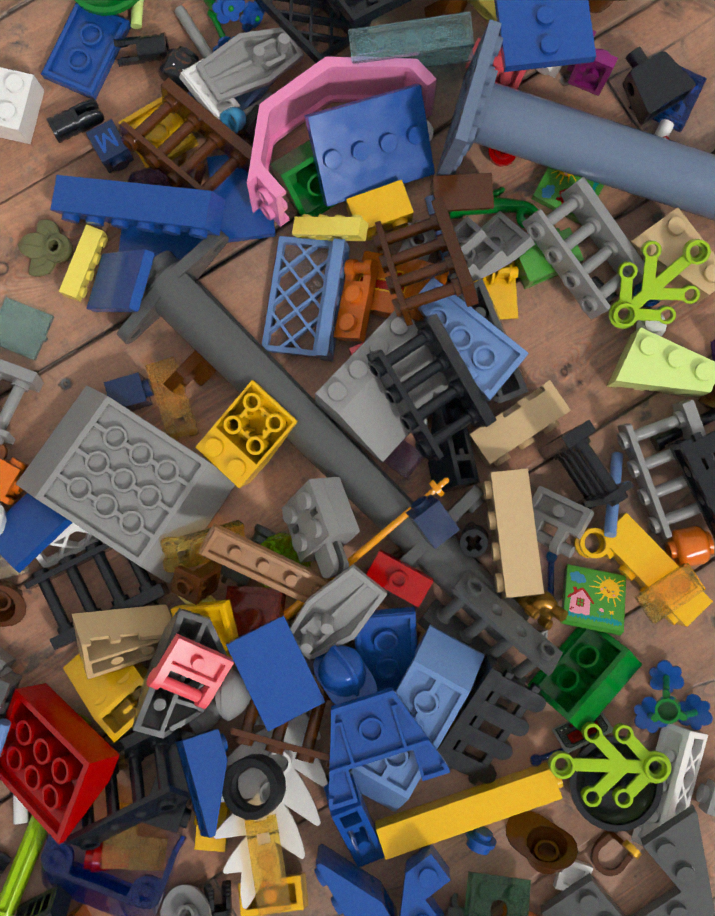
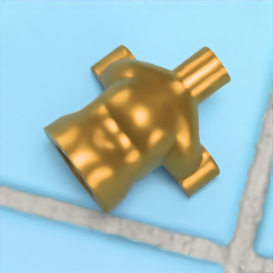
M544 590V594L515 597V600L524 608L528 616L534 620L539 617L538 623L546 630L552 628L553 617L561 622L567 618L568 611L558 605V602L549 591Z

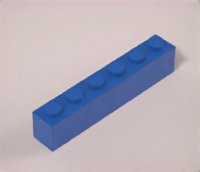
M56 175L50 210L61 214L62 220L79 224L80 219L86 220L88 224L101 227L104 226V222L111 223L113 227L128 230L129 225H132L144 232L154 233L156 228L162 229L163 233L180 236L181 232H189V236L207 239V235H220L226 200L209 190Z

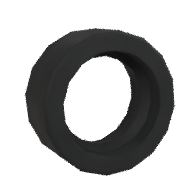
M250 754L234 762L225 772L222 796L226 806L234 815L244 820H258L268 815L283 800L286 791L284 773L273 758L264 754ZM247 768L261 770L267 776L270 783V796L261 805L247 803L238 789L239 775Z

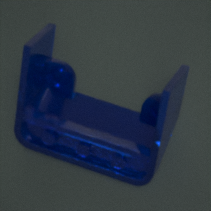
M49 834L41 854V880L48 890L61 886L72 896V900L113 916H157L187 837L181 835L174 846L162 879L154 875L144 874L139 876L133 883H130L102 871L91 873V869H83L84 864L74 861L75 853L73 847L66 843V841L58 844Z

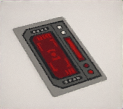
M601 712L594 723L602 729L605 736L613 731V727L603 712ZM570 722L552 729L563 750L567 753L590 743ZM591 727L587 731L589 738L597 734L595 727Z

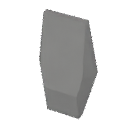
M281 27L237 34L196 64V69L216 101L220 103L270 85L300 62L304 57V53Z
M354 564L307 598L289 626L302 654L312 660L328 652L333 645L341 646L355 639L384 600L387 591Z

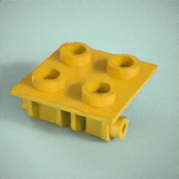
M515 261L495 273L482 278L500 320L518 319L516 289L518 266H515Z

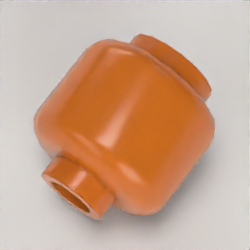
M699 526L675 529L671 532L672 537L669 538V542L665 543L666 554L682 568L705 564L709 561L710 555L714 554V542L711 534Z

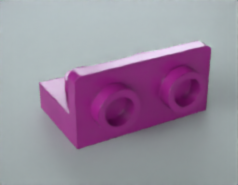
M595 48L596 58L594 62L568 66L567 70L572 73L567 83L599 96L614 69L618 57L611 55L604 49Z

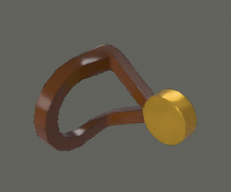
M607 830L597 839L591 849L593 866L597 871L606 876L620 874L633 858L638 860L642 855L627 839L623 841L616 833ZM615 839L627 850L628 854L617 867L605 869L599 863V851L609 841Z

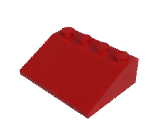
M47 683L17 688L14 691L5 719L11 721V726L0 756V780L52 838L60 844L67 839L109 783L120 754Z

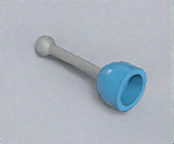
M266 92L262 99L243 111L238 107L226 109L220 114V121L237 133L245 126L246 115L251 112L255 105H259L273 94Z

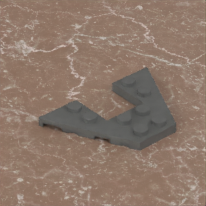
M691 805L641 838L643 847L676 886L631 916H715L698 814L695 807ZM590 873L540 906L543 916H626Z

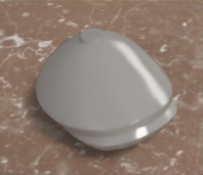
M234 665L215 694L217 710L221 717L228 722L240 715L247 708L251 700L245 683L237 667Z

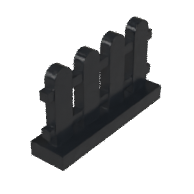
M714 430L702 436L701 432L690 435L691 438L677 440L668 446L715 540V461L711 455L715 452Z
M488 654L483 658L469 695L437 749L448 764L449 770L453 768L468 775L469 782L474 785L478 781L489 784L496 779L497 774L491 762L494 757L499 760H507L512 756L513 750L510 742L507 740L509 735L524 736L529 731V724L523 716L527 709L532 712H540L546 706L545 698L539 692L541 688L538 684L533 682L530 687L514 679V673L507 668L502 673L497 659ZM503 696L518 705L512 711L496 703L499 697ZM486 720L501 728V730L496 735L480 726ZM469 744L485 753L480 759L464 751L466 746Z

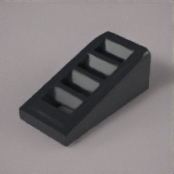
M61 886L53 887L19 905L15 916H67L72 896Z

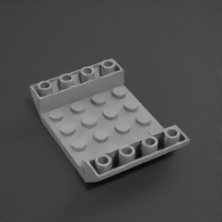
M87 385L16 483L17 486L168 584L174 577L175 568L183 564L235 486L213 464L109 396Z

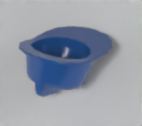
M333 645L328 652L315 658L313 663L314 674L335 705L377 692V684L372 673L363 662L361 655L354 648Z

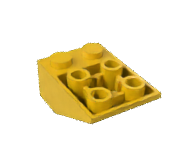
M251 380L195 448L238 488H241L251 483L265 467L295 427L298 420L258 383Z
M80 654L76 655L63 667L93 719L114 743L132 728L141 687L148 672L141 662L91 679H87Z

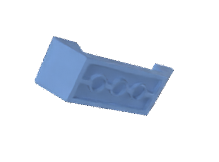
M429 625L415 650L411 664L395 692L436 749H438L471 691L484 654L438 628ZM413 750L349 770L350 775H353L363 795L393 812H396L409 800L421 779Z

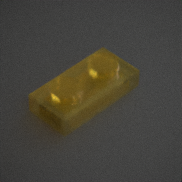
M683 563L634 598L651 623L656 624L706 590V588L689 563Z

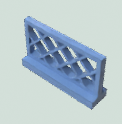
M279 236L262 346L268 352L320 358L323 361L333 362L336 338L333 336L346 275L344 264L350 255V247L345 239L334 238L333 241ZM286 245L298 246L303 252L290 263L284 257ZM318 248L329 249L327 259L318 266L309 256ZM307 258L315 269L301 279L293 268ZM324 268H326L325 275L321 272ZM291 271L298 282L284 291L280 286V279L287 272ZM319 273L324 280L323 287L315 294H312L305 283ZM302 286L310 298L296 307L288 296ZM321 296V301L319 304L317 299ZM286 299L294 310L280 320L275 314L276 306ZM314 302L319 308L318 317L308 324L300 312ZM298 315L306 326L292 336L284 324ZM315 325H317V326H316V333H315L314 330L312 329ZM279 328H282L289 339L280 346L270 345L271 335ZM310 331L315 338L313 350L301 349L296 340ZM293 343L296 348H291L288 346H290Z

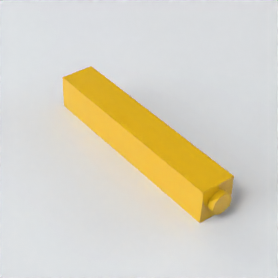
M544 762L495 779L492 783H483L376 820V832L385 859L405 854L563 799L559 788L564 787L563 781L557 778L550 771L548 763Z

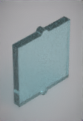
M6 297L0 309V347L36 361L43 342L48 340L47 333L54 320V316Z

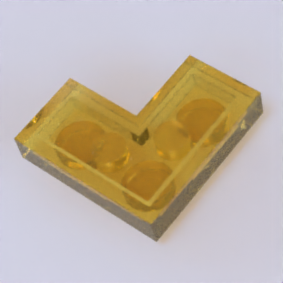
M119 802V804H120V809H122V808H124V807H126V806H128V805H130V804H132V803H121V802ZM138 825L131 827L103 841L100 869L164 871L168 838L137 836Z

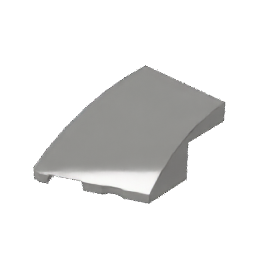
M501 211L482 227L478 226L468 216L454 227L473 282L507 266L535 245L531 236ZM455 273L450 276V280L456 278Z

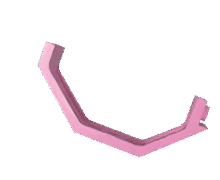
M324 57L259 104L247 179L252 212L254 213L260 208L268 220L274 219L280 227L289 221V217L284 212L288 209L287 202L282 198L286 194V190L269 173L275 144L304 123V115L318 112L330 103L353 102L413 84H419L422 89L427 118L433 112L437 79L418 59Z

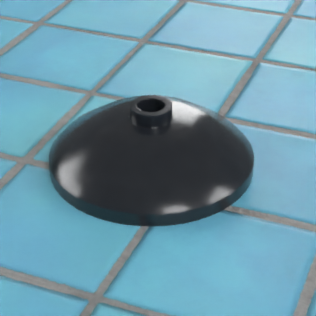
M613 735L605 736L625 759L639 760L626 744L618 742ZM594 743L585 745L575 757L608 759ZM653 761L650 764V771L658 769V762ZM575 771L569 778L570 795L580 814L594 826L613 832L632 830L644 824L658 808L663 793V782L657 784L649 782L633 798V803L630 807L620 808L612 799L613 790L619 786L626 787L638 774L626 773L602 797V801L598 806L589 807L581 799L582 789L588 785L594 786L607 772ZM589 792L586 796L587 801H593L596 798V792ZM622 792L618 796V801L624 802L627 799L626 792Z

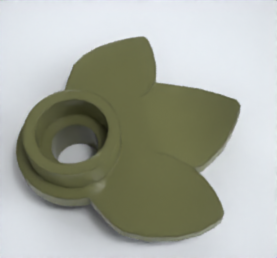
M47 219L39 220L37 232L24 235L18 244L20 252L26 257L31 258L28 274L34 277L50 274L57 263L69 260L73 254V245L70 239L60 233L59 227L55 222Z

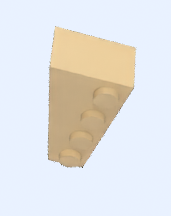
M528 468L490 472L483 481V492L488 508L487 525L488 529L491 530L493 542L490 544L491 557L493 561H496L498 573L494 574L496 592H501L502 599L544 594Z

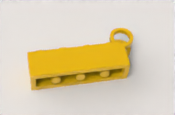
M628 513L618 514L616 537L609 538L604 536V528H586L580 540L574 538V547L580 556L585 558H601L603 556L608 559L613 558L620 565L618 568L620 573L629 581L634 579L642 587L639 592L650 603L656 602L663 609L660 612L661 615L672 625L677 624L688 627L713 602ZM591 533L599 541L598 548L593 553L589 552L585 547V539Z

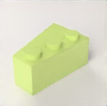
M640 327L630 335L607 387H624L640 391L649 390L699 398L710 393L715 384V361Z

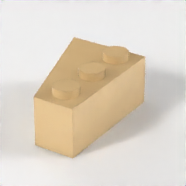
M677 207L633 239L631 244L643 261L645 257L641 253V247L646 241L653 240L661 245L662 252L658 257L656 273L660 274L683 254V247L688 241L692 239L703 240V238ZM654 244L647 247V254L653 255L656 252ZM697 245L693 246L690 249V255L692 257L698 255L699 247ZM711 250L708 260L702 264L696 265L691 263L668 284L674 288L693 285L700 291V297L696 303L705 299L715 291L714 252ZM687 290L685 296L691 299L694 296V290Z
M549 380L539 389L497 415L494 423L488 427H480L469 434L471 445L485 466L494 463L497 467L511 458L508 453L517 446L520 450L528 447L536 441L533 438L535 434L541 430L547 434L559 426L558 419L571 410L551 380Z
M167 605L72 614L77 647L87 679L153 659L163 631L172 619Z

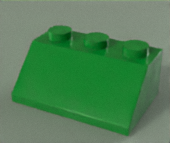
M310 140L270 164L279 184L286 190V196L300 217L303 214L318 217L319 214L337 205L328 207L324 205Z
M577 627L559 648L563 654L553 673L548 676L540 670L528 686L530 687L533 682L538 684L541 688L539 692L543 694L545 701L581 732L584 724L596 720L641 667L642 663L627 647L608 633Z

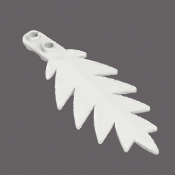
M304 656L312 675L315 676L313 665L315 658L310 660ZM306 712L289 721L283 742L302 747L304 733L309 721ZM258 715L255 725H264L260 715ZM265 727L255 734L271 738L274 729L268 732ZM318 732L317 740L321 738L320 732ZM254 741L252 747L243 744L238 746L227 757V765H232L234 762L250 754H264L273 758L281 767L286 780V791L283 800L274 811L258 820H244L232 813L216 830V835L214 836L215 839L247 835L235 848L223 868L224 874L242 872L241 902L244 909L248 908L254 899L263 877L276 886L281 885V866L276 843L301 859L305 857L302 838L288 807L316 826H319L321 823L313 798L297 771L322 787L328 784L320 759L315 758L312 764L295 759L297 752L284 749L283 755L265 751L266 744ZM248 768L239 775L238 789L244 799H250L247 803L252 805L265 803L270 796V783L267 776L257 768Z

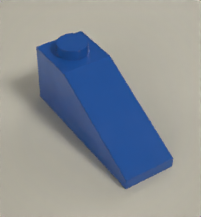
M219 728L175 742L200 834L208 838L216 835L227 766L225 752H228V743L224 734H220Z
M351 775L358 802L331 810L330 814L359 868L385 856L362 793L353 775ZM329 784L323 786L327 802L329 799Z

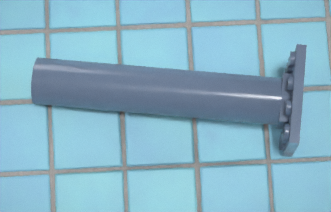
M489 20L464 75L435 176L455 175L457 167L461 165L463 156H466L473 143L568 174L581 178L585 177L587 180L673 208L678 207L680 210L715 221V154L496 83L498 71L494 70L495 67L492 65L495 57L499 54L503 42V37L498 36L502 23Z

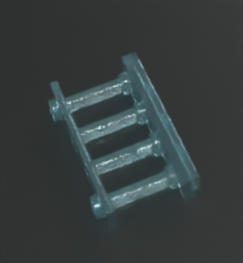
M471 11L348 30L353 64L394 58L418 59L428 68L470 62L473 58L474 39Z

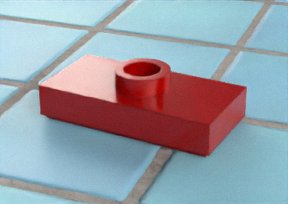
M381 549L366 573L367 576L382 588L418 608L434 582L432 577Z

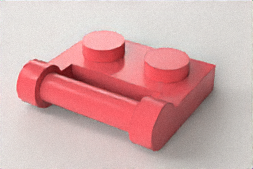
M176 633L158 665L149 673L146 684L155 690L162 688L194 701L195 706L206 709L233 666L234 661L225 654ZM170 671H173L204 684V686L197 689L169 677L168 674Z

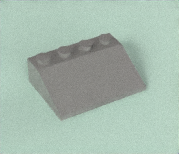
M395 311L315 393V404L381 463L411 433L403 427L400 421L401 414L396 406L387 400L384 394L385 387L381 380L371 373L368 366L369 360L366 356L368 353L380 349L387 355L417 335L418 329L414 324L415 321L412 320L413 325L407 326L404 317H397ZM423 345L393 365L392 368L399 380L403 382L431 363L433 355L428 346ZM438 372L410 391L408 395L416 409H418L447 389L449 383L444 374Z

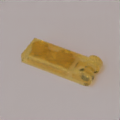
M172 356L145 365L166 434L176 441H179V437L188 434L190 437L198 435V427L185 387L180 384L171 392L164 385L165 381L178 369L175 357ZM183 416L185 423L175 426L173 419Z
M240 520L220 525L245 537L244 524ZM211 528L180 537L163 538L161 540V550L165 553V558L163 559L164 571L174 573L175 568L179 565L191 568L211 561V559L199 554V548ZM185 550V555L178 556L179 551Z
M276 814L267 815V819L259 821L245 820L259 916L290 910L291 904ZM269 832L271 842L258 844L257 835Z

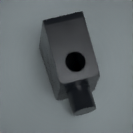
M637 47L625 58L632 70L629 71L624 79L623 88L640 125L645 124L687 98L696 86L694 80L665 51H661L648 59L642 48Z

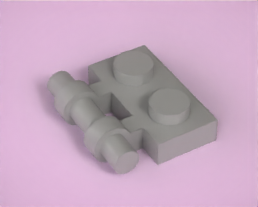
M539 485L532 498L537 542L549 547V551L556 555L563 554L570 558L575 552V547L566 543L568 536L571 535L580 540L595 513L591 509ZM546 523L558 529L554 536L543 531Z

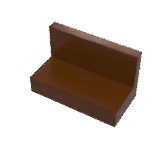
M492 173L433 176L430 185L431 195H434V200L443 197L448 212L494 209Z

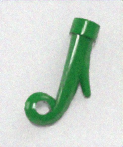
M499 187L493 190L494 209L452 211L448 213L450 219H462L463 216L493 214L499 211L502 213H516L517 223L525 229L522 224L526 220L524 215L531 216L538 211V208L527 201L498 197L505 191L504 187Z

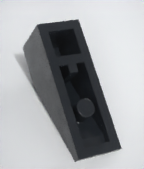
M452 399L433 413L432 435L463 414V408L458 399ZM466 426L439 445L444 455L442 459L428 460L431 481L434 480L438 484L444 478H449V482L441 488L444 492L457 491L480 483L468 427Z

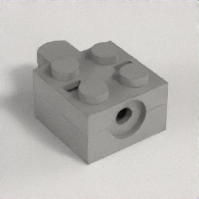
M340 477L308 479L281 508L283 520L288 526L292 545L297 552L300 563L317 561L323 578L337 577L349 568V562L343 547L360 530Z

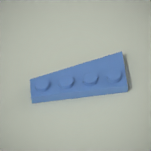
M432 277L419 294L443 286V284ZM452 295L417 308L423 317L432 314L438 315L479 390L488 402L529 354L472 307H467L466 303L457 295Z

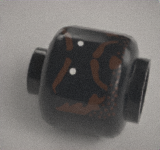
M186 47L172 48L167 52L158 73L163 81L169 77L185 92H190L180 80V72L197 63L199 57Z

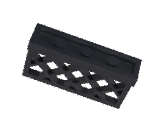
M255 0L315 63L324 57H334L354 42L359 45L365 41L372 22L370 21L354 29L344 16L338 17L326 0H274L289 3V11L277 9L272 4L273 0ZM293 4L309 6V14L293 12ZM313 7L322 8L329 18L313 15ZM292 21L308 23V31L297 30L292 25ZM313 24L329 26L328 35L313 32ZM333 27L341 28L348 36H333ZM312 41L328 43V49L320 54L312 45Z

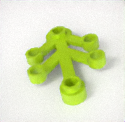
M700 239L688 241L683 247V254L656 277L657 260L662 252V247L656 241H646L641 247V253L645 257L641 291L632 298L633 279L636 277L638 269L632 262H622L617 269V273L621 277L619 300L615 301L609 309L608 317L610 322L620 329L633 326L637 320L659 321L662 324L672 323L676 318V312L672 307L668 305H662L658 309H645L641 307L649 300H680L687 304H693L698 301L700 291L693 285H685L682 288H665V286L691 263L699 265L706 262L711 253L709 244ZM654 244L656 252L653 255H648L646 252L647 247ZM697 245L699 253L697 256L692 257L690 249ZM630 265L632 273L629 276H624L623 268ZM693 289L694 296L691 299H686L685 292ZM622 308H627L628 315L625 318H619L618 312ZM664 310H670V317L662 320L661 313Z
M587 722L583 725L581 730L582 736L588 742L594 743L608 759L575 758L565 751H556L548 760L550 771L559 779L570 778L575 771L607 772L594 786L588 785L582 789L581 799L589 807L598 806L602 801V797L626 773L638 774L626 787L619 786L613 790L612 799L620 808L630 807L633 803V798L649 782L655 784L662 783L671 773V763L668 757L659 751H648L634 736L632 728L624 723H618L614 726L612 731L613 737L618 742L626 744L639 760L625 759L606 739L602 729L594 722ZM595 727L597 734L589 738L587 736L588 729ZM622 728H626L628 735L620 739L618 736L619 731ZM559 758L565 759V766L563 768H556L555 766ZM653 761H657L659 764L656 771H650L649 769ZM591 791L596 792V798L593 801H587V794ZM626 792L627 799L624 802H619V794Z

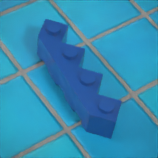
M432 844L423 847L406 860L399 916H444L443 910L432 897V894L451 881L450 869Z

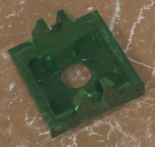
M468 871L464 916H492L490 909L496 900H502L506 904V916H529L531 880Z

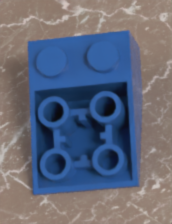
M324 844L318 846L317 868L314 871L320 884L323 887L327 885L333 895L330 899L338 915L397 916L396 906L379 879L362 868H358L357 865Z

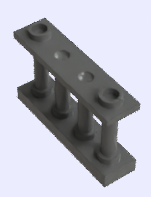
M469 570L463 573L451 590L456 596L446 606L435 599L417 622L425 630H427L429 625L438 628L483 653L484 657L488 654L496 658L502 673L506 668L514 673L513 678L523 684L527 681L525 675L536 667H539L548 676L552 674L563 654L562 651ZM465 604L480 616L469 626L454 615ZM489 625L503 636L492 647L478 636ZM512 646H515L527 657L516 667L512 666L501 656ZM501 696V697H502L503 699H505L509 704L513 702V701H511V700H509V699H507V698Z

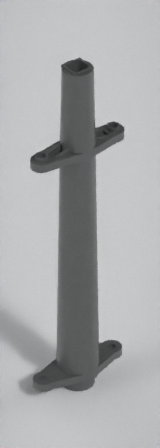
M220 230L219 236L207 235V239H203L181 260L171 251H164L154 257L144 291L146 293L145 298L141 301L139 311L133 312L117 332L118 337L125 344L135 341L146 329L162 317L239 393L245 389L251 380H254L297 419V424L286 439L327 478L340 477L347 498L380 530L384 529L412 505L413 501L336 421L315 404V400L198 281V278L228 243L229 237L222 230ZM477 484L469 488L447 510L456 525L467 510L473 513L484 502L481 498L484 492ZM409 517L387 535L404 552L398 559L414 568L419 567L426 575L432 577L434 582L451 599L456 596L451 590L466 570H469L502 599L501 592H496L492 574L475 557H470L463 553L460 548V541L455 535L434 549L426 542ZM386 590L387 595L385 598H387L391 594L390 591ZM514 598L502 599L526 621L529 619L524 608ZM465 604L462 607L474 621L480 617L468 605ZM491 625L484 629L496 642L503 638Z

